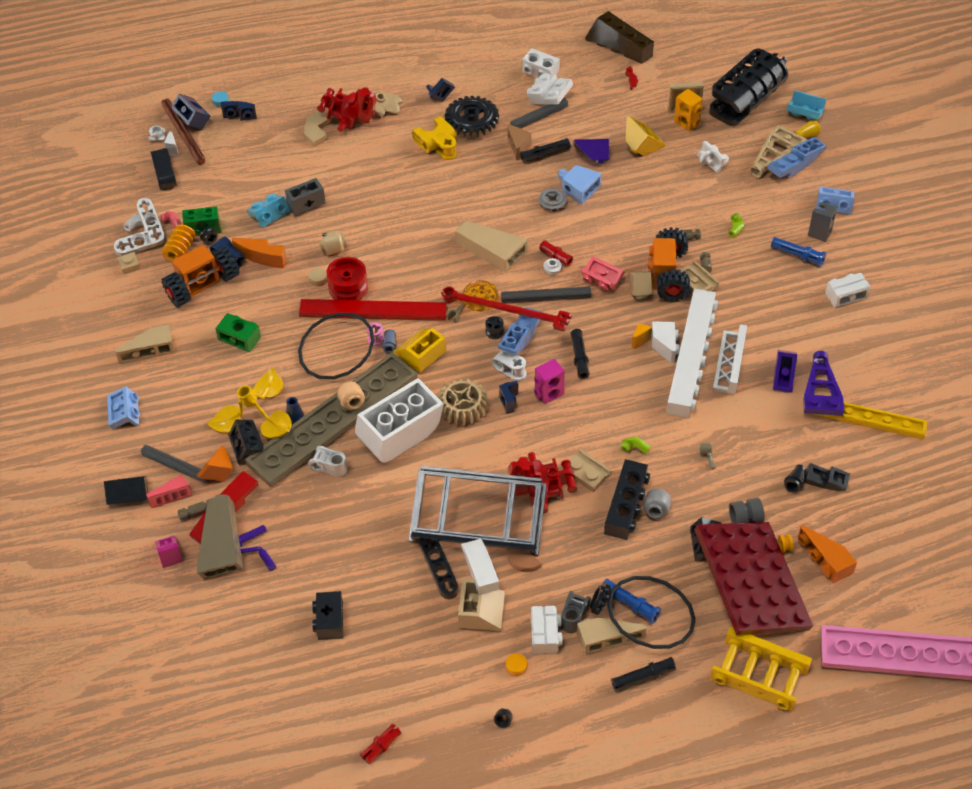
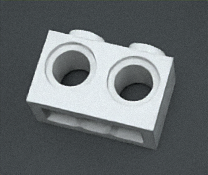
M533 48L522 59V72L537 78L544 73L557 75L560 71L559 58Z

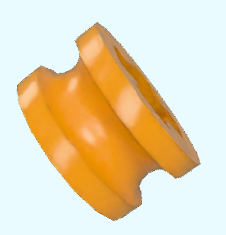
M789 533L786 536L778 535V544L782 553H785L786 550L792 552L793 540Z

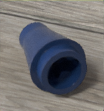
M288 398L285 412L291 418L292 424L304 417V412L297 398Z

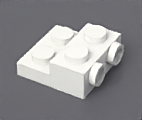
M544 73L535 79L532 88H528L527 96L531 104H559L573 86L572 79H557L556 74Z

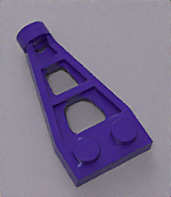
M817 351L813 354V366L803 397L804 413L843 416V395L829 365L828 354L825 351ZM816 374L827 375L828 381L815 380ZM815 388L829 389L832 396L814 395Z

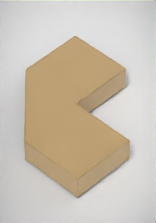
M317 111L308 116L303 133L304 138L313 146L327 139V134L320 128L331 123V120L327 119V115L324 112Z

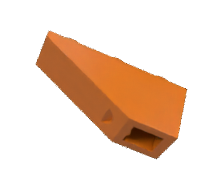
M804 525L800 526L798 533L799 543L803 547L805 546L812 560L819 564L823 574L827 578L829 577L832 583L854 573L857 561L844 546Z

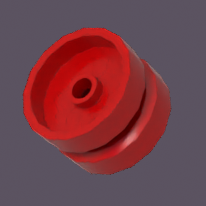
M341 257L329 264L326 273L329 294L333 299L361 300L368 291L366 266L362 261L354 257Z

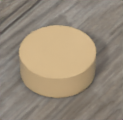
M321 268L312 269L308 274L309 282L312 285L320 286L327 281L326 271Z

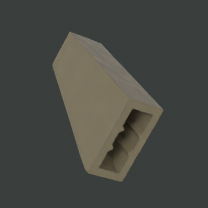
M217 495L207 502L197 564V573L203 579L243 570L234 501L228 495Z

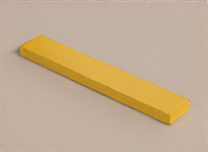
M844 402L843 416L812 414L922 440L925 438L928 423L927 420Z

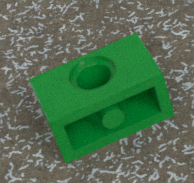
M217 206L182 210L183 225L192 228L196 236H200L201 232L207 227H211L218 234L221 233L220 216Z
M229 313L224 316L215 328L219 341L246 352H250L261 338L259 325Z

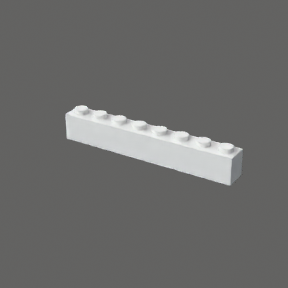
M694 289L666 414L689 418L690 412L695 411L696 400L693 398L694 396L698 397L700 385H697V381L701 382L703 374L700 367H704L706 356H703V353H707L709 342L706 339L711 338L712 328L709 326L714 324L715 314H712V312L716 311L718 306V300H715L716 292Z

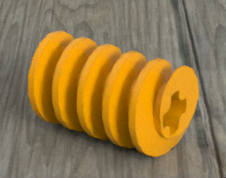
M186 225L175 226L165 246L162 248L163 257L172 263L176 258L186 254L196 236L195 231Z

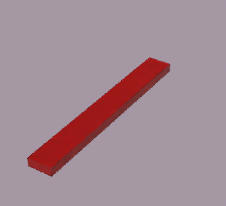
M301 299L299 317H326L335 313H354L367 319L446 320L447 302ZM337 316V317H334V318H354V317H352V316Z

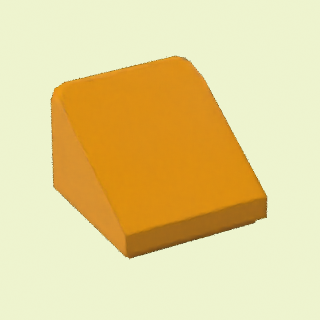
M641 323L637 325L632 335L631 347L633 349L650 340L652 327Z

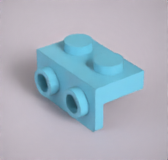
M795 90L786 111H790L792 115L807 116L806 118L809 120H819L823 115L826 99Z
M275 193L269 194L265 197V200L253 203L251 208L247 209V213L249 216L257 219L260 227H264L290 212L284 196Z

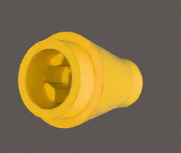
M810 121L797 131H794V133L804 138L818 136L821 133V128L817 121Z

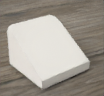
M169 131L164 141V146L168 149L169 156L178 157L173 133Z

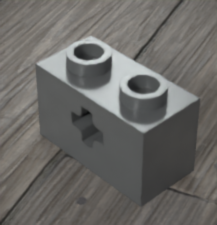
M317 178L285 190L286 202L294 216L326 203L324 188Z

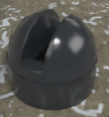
M505 708L499 709L494 716L495 724L501 728L508 727L512 722V712Z

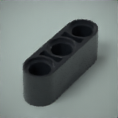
M163 148L150 151L160 189L177 186L168 149Z

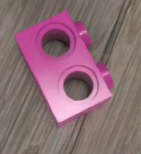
M555 358L535 368L534 394L544 404L564 395L565 370Z

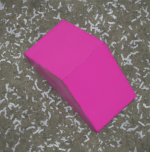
M175 535L155 541L163 568L183 562Z

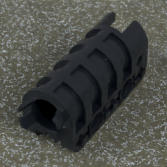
M760 48L752 50L712 86V96L716 99L710 104L709 114L727 125H738L752 110L756 109L762 101L766 100L771 93L787 80L788 69L785 65L787 59L784 56L780 59L777 57L778 53L771 54Z

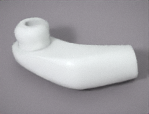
M139 214L133 215L124 224L126 231L130 232L138 226H143ZM152 218L146 220L147 225L154 224L156 222Z

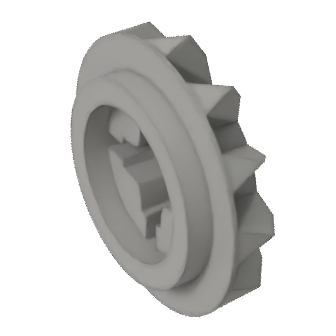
M547 189L539 196L540 205L544 209L549 208L550 211L552 209L558 211L559 208H564L567 202L565 193L558 189Z

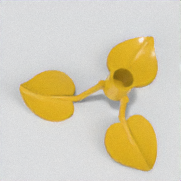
M273 367L270 368L258 380L253 389L248 385L241 386L236 393L240 399L237 401L239 408L235 405L225 406L207 422V425L216 432L229 433L235 420L241 419L243 405L245 407L255 406L264 418L267 419L260 428L264 437L273 439L287 434L292 427L289 415L284 411L276 410L269 417L257 404V398L264 400L265 397L271 399L282 391L283 381Z

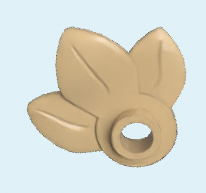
M375 93L377 98L375 113L382 117L386 112L399 114L398 104L402 102L399 96L392 93Z

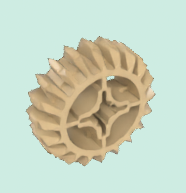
M460 378L458 382L453 379L452 384L446 382L445 387H441L437 395L438 399L443 403L441 413L443 420L448 419L449 424L454 421L456 426L459 423L465 426L468 422L472 425L473 420L479 422L480 417H484L488 409L489 402L486 390L483 389L482 384L477 385L476 381L471 383L469 378L466 381Z

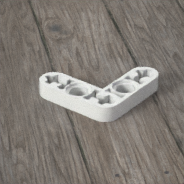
M141 198L137 202V210L145 231L116 240L114 250L118 256L132 252L138 253L164 243V232L150 199ZM143 204L147 206L149 213H145L142 207ZM152 218L156 222L154 225H147L146 220ZM154 230H156L157 236H159L158 240L154 238ZM137 239L144 240V244L141 246L135 245L134 242ZM120 245H123L125 250L122 251Z

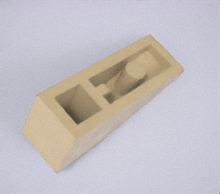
M169 325L150 328L117 348L115 353L119 364L175 353Z
M585 619L577 623V636L585 655L633 642L621 634L610 619ZM617 621L624 631L637 640L646 638V625Z

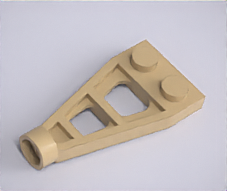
M778 125L768 135L755 163L750 167L751 175L755 178L761 177L768 170L770 162L791 153L792 147L807 139ZM776 142L788 149L780 152L772 148V146ZM768 153L776 158L769 160L764 156Z

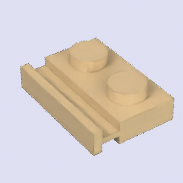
M696 261L692 265L689 264L681 269V273L685 271L686 275H689L690 291L692 293L694 289L713 291V288L719 287L720 282Z
M582 449L570 459L571 469L575 473V480L592 492L605 481L607 476L611 475V469Z

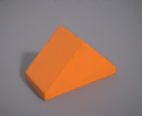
M223 445L204 465L197 477L224 481L233 470V466Z

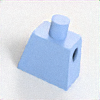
M575 165L570 171L562 168L558 173V178L562 179V191L581 205L601 186V173L579 165Z

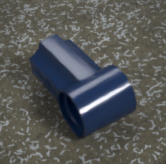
M222 237L210 246L211 252L225 246L235 258V262L238 264L237 267L243 265L245 255L233 247L232 242L227 237Z

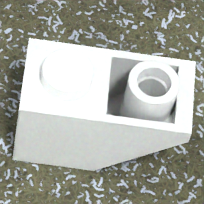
M652 321L651 348L670 363H675V355H679V344H676L679 331L675 330V322Z

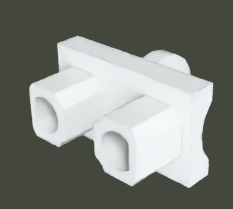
M707 141L702 142V148L697 154L700 158L699 162L702 165L707 164L716 173H719L729 160L726 154L722 155L718 151V147L709 144Z

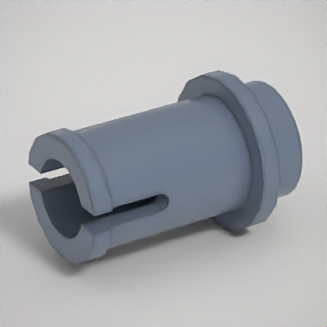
M388 329L384 332L382 349L386 353H392L397 348L394 330Z

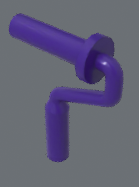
M261 525L240 535V547H242V543L267 532L266 527ZM262 547L241 549V553L259 551V556L268 570L273 571L276 569L273 560Z

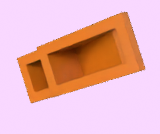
M232 238L233 247L244 254L245 259L261 265L284 268L286 262L284 245H269L268 239Z

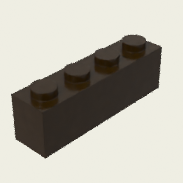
M609 11L595 20L585 37V40L588 42L591 40L597 42L598 46L609 47L615 53L621 52L624 54V57L641 64L653 57L654 41Z

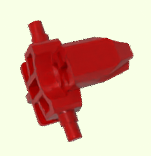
M366 87L358 89L356 93L352 92L349 95L343 94V89L340 88L335 96H333L335 93L334 89L328 88L326 94L321 98L320 105L317 107V110L321 113L325 111V108H328L327 119L329 120L331 116L339 119L337 130L343 132L345 128L353 129L355 120L365 124L369 123L375 111L377 98L375 93L370 92Z
M530 452L528 453V458L520 457L517 462H511L508 466L509 475L542 478V483L546 484L543 514L548 512L547 504L549 497L560 495V499H564L562 485L567 484V491L569 493L577 491L574 481L575 473L571 469L570 460H563L561 462L563 470L558 471L555 458H552L553 463L543 465L540 460L536 459L535 453ZM516 485L515 496L529 494L531 505L534 506L536 487Z

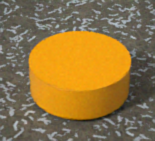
M519 653L509 655L506 659L507 672L513 676L524 674L527 670V659L525 656Z

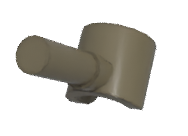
M462 303L456 310H449L447 312L448 320L454 316L453 321L455 323L458 322V315L466 304Z
M701 443L699 448L700 455H707L711 469H715L711 454V444Z

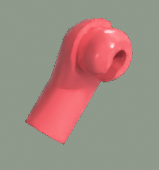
M166 211V213L161 214L163 223L169 221L173 228L177 225H182L176 213Z

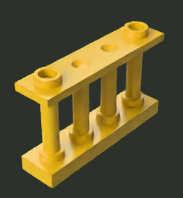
M729 627L725 644L730 647L721 668L713 665L710 679L719 685H727L775 704L780 709L793 712L797 698L791 696L799 674L807 676L812 658L751 634L736 635L734 628ZM737 650L750 654L741 676L729 671ZM758 658L771 662L762 684L750 680ZM779 666L791 670L783 692L771 688Z

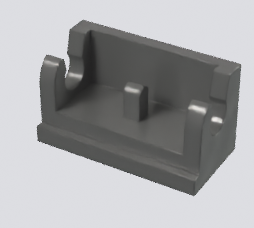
M819 203V207L825 210L814 208L808 236L826 242L833 230L838 206Z

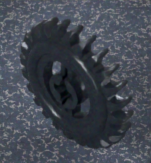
M464 96V99L458 98V101L454 100L453 104L448 105L444 117L445 121L454 130L457 129L458 135L463 131V136L465 137L466 133L469 132L472 138L473 132H476L477 137H479V131H482L485 135L486 129L491 132V126L495 129L496 124H498L499 110L492 101L486 98L480 99V96L476 98L474 96L470 98ZM465 110L464 116L460 117V113ZM483 112V117L479 119V114Z

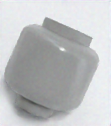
M661 489L649 491L643 504L645 513L651 518H664L669 512L671 497L666 491Z

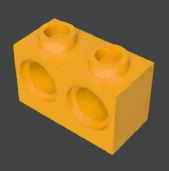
M689 89L676 97L674 122L688 132L694 127L696 128L701 122L703 98Z

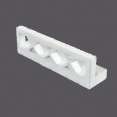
M740 324L738 333L723 331L713 391L736 394L747 325ZM726 337L737 339V342L730 345ZM730 350L734 356L728 359L724 353ZM726 365L731 368V371L727 373L721 369ZM725 379L729 387L719 386L718 382Z

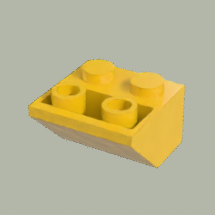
M433 328L421 329L397 347L393 353L417 372L421 373L446 352V339Z

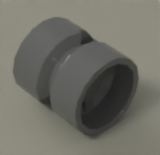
M758 497L747 499L746 503L736 501L729 504V514L732 523H762L765 520L764 508Z

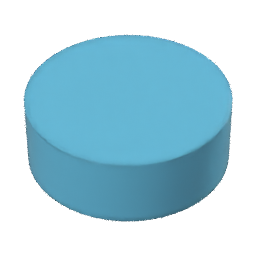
M219 91L212 95V102L217 107H221V102L229 101L226 92Z

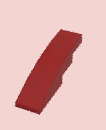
M242 471L220 495H228L234 501L235 512H237L246 503L245 498L259 484L256 479ZM206 512L189 534L200 545Z

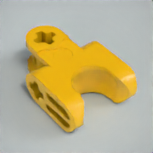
M441 116L434 118V130L426 131L420 127L412 130L414 142L426 153L434 150L444 160L456 158V132Z

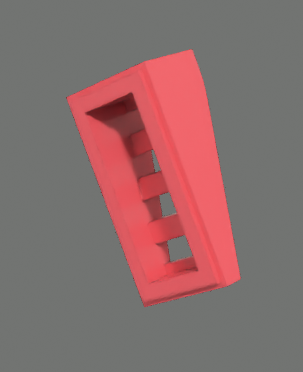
M179 475L146 495L150 507L154 508L189 497L192 494L187 481L182 475Z

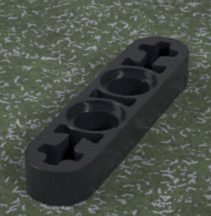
M418 539L419 547L440 595L448 600L455 598L458 595V583L439 541L430 540L431 546L428 547L426 540ZM433 552H436L440 555V557L437 559H431L429 558V555ZM438 569H445L447 573L444 576H439L436 574V571ZM446 581H448L449 588L452 589V591H448V589H446Z

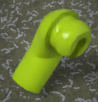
M738 213L731 215L733 227L728 231V234L732 238H735L744 229L743 219Z
M639 437L625 438L620 446L624 452L637 448L644 454L651 448L650 445Z

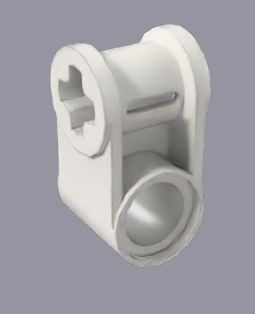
M502 350L491 359L493 367L512 380L522 381L526 378V360L523 357Z
M318 446L315 449L316 453L313 459H310L308 462L311 469L335 477L346 475L348 466L344 453L328 449L324 446Z

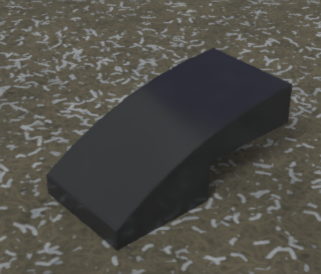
M810 463L807 466L804 483L829 490L846 491L850 473L833 466L827 470Z

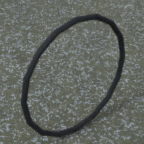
M335 313L323 317L311 325L302 337L298 349L299 362L308 374L318 379H337L347 376L361 367L370 356L375 341L373 328L365 318L354 313ZM337 316H352L363 321L369 328L371 342L367 354L359 364L349 371L335 376L318 375L307 368L303 362L302 348L306 337L313 328L323 321Z
M632 576L619 581L610 591L607 602L610 619L619 632L634 643L651 649H670L683 644L693 633L696 618L692 605L679 589L667 581L652 576ZM633 580H651L664 584L678 593L687 604L691 615L690 630L682 640L669 645H652L637 640L624 631L614 618L611 607L614 592L622 584Z

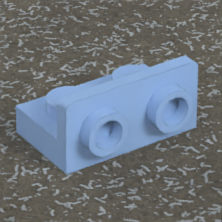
M819 186L816 208L825 210L819 207V203H826L838 206L837 213L851 214L854 203V191Z
M126 386L107 395L108 425L112 429L127 422L132 423L134 426L139 425V398L134 391H131Z

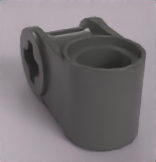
M573 591L569 592L562 611L561 627L565 632H577V623L583 621L588 611L591 597L587 596L585 598L574 594Z

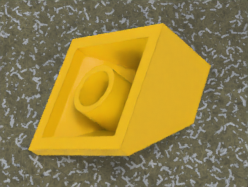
M631 116L627 117L626 143L634 154L637 155L639 153L645 156L666 145L647 124Z

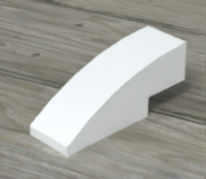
M482 539L461 544L478 594L481 595L499 590V580Z

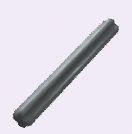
M589 286L501 292L502 302L591 297V288Z

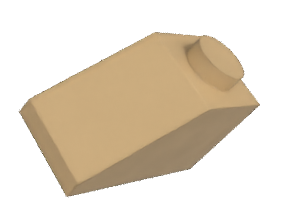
M646 270L628 272L631 295L641 299L647 298V295L652 294L651 272Z

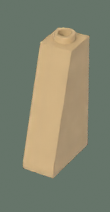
M466 221L461 226H458L455 231L456 243L504 272H507L528 252V239Z

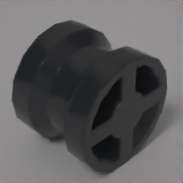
M498 316L487 318L485 322L486 336L494 340L501 338L504 334L503 319Z

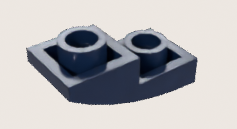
M242 101L221 102L223 119L239 116L240 121L257 119L255 104Z

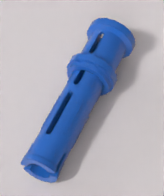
M774 237L771 242L772 248L801 257L804 262L815 263L818 267H821L826 257V252L813 250L810 246L805 248Z
M609 579L604 580V582L611 585V590L616 586V584L610 581ZM619 587L613 594V598L631 608L635 615L639 614L646 618L650 624H654L661 613L660 607H654L646 602L647 600L644 597L638 598L622 587Z

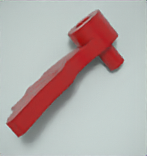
M632 66L626 68L625 75L629 76L628 81L630 83V90H632L634 87H637L638 79L633 73Z

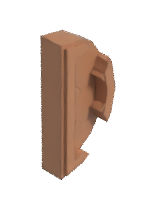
M507 548L508 562L513 568L519 571H536L542 567V563L527 550Z

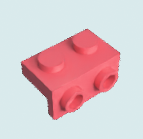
M594 256L591 257L586 268H581L580 270L585 281L589 283L596 282L600 288L606 291L608 289L615 291L624 275L623 270Z

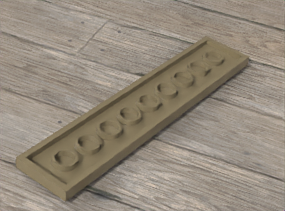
M392 352L352 381L360 385L365 395V401L360 408L346 410L342 407L337 393H335L295 422L287 434L279 438H273L263 446L262 452H254L245 459L246 465L270 487L315 455V449L318 446H327L354 426L359 413L416 380L418 374Z

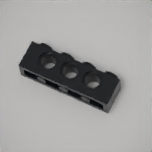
M625 459L605 521V535L628 540L629 534L634 533L636 526L634 517L639 516L641 505L638 504L640 500H644L646 489H643L644 484L648 485L651 473H647L648 464Z

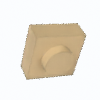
M134 252L117 257L123 274L141 269Z

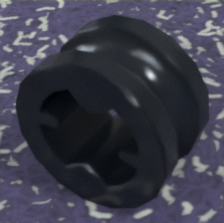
M211 227L205 228L200 234V239L207 245H212L218 237V233L213 231Z

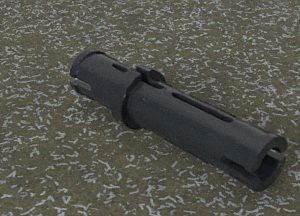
M568 138L540 147L534 146L533 149L520 152L521 160L526 162L535 158L541 159L542 156L569 149L571 147Z
M573 329L570 334L575 354L574 365L577 367L578 378L586 379L590 376L583 333L581 329Z
M672 657L656 663L650 662L648 666L611 678L613 689L617 692L651 678L657 679L664 673L676 670L675 662Z

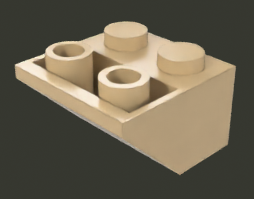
M463 578L458 611L459 628L501 631L505 592L499 589L479 595L474 579Z

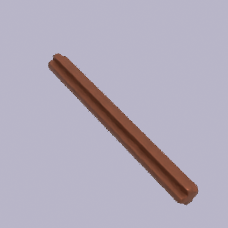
M168 98L161 101L163 108L195 161L199 165L205 163L206 160L183 120L171 108L172 102Z

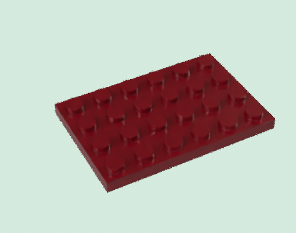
M769 522L699 524L696 526L695 532L736 635L807 631L813 627V623Z

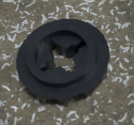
M606 582L599 585L593 594L590 603L592 614H600L606 606L611 593V585Z

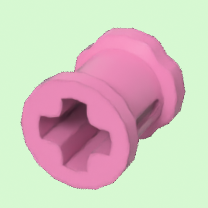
M373 322L370 323L371 327L375 328V333L373 331L375 339L373 347H379L384 342V336L382 335L383 326ZM367 327L366 329H367V333H368V335H369V336H368V343H369V345H370L371 337H370L369 328Z

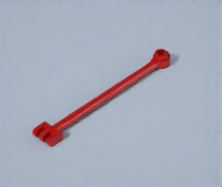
M451 286L442 289L443 292H441L443 300L448 303L460 300L552 322L555 330L563 332L572 318V314L560 310L558 315L555 316L458 293Z

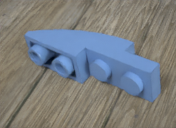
M813 137L792 147L791 153L770 162L767 169L780 178L783 176L790 178L813 162L826 149V145Z
M520 315L516 323H512L498 345V349L513 354L520 353L535 335V328L540 319Z

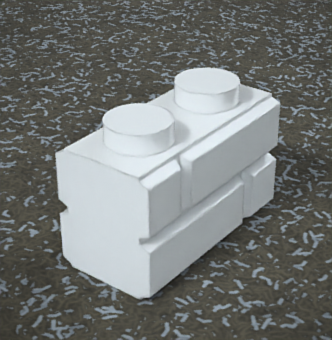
M862 273L848 274L844 278H834L827 282L825 294L831 300L834 308L868 298L871 288Z
M555 606L531 607L533 654H557L558 646L562 645V632L558 633V627H561V614H557Z

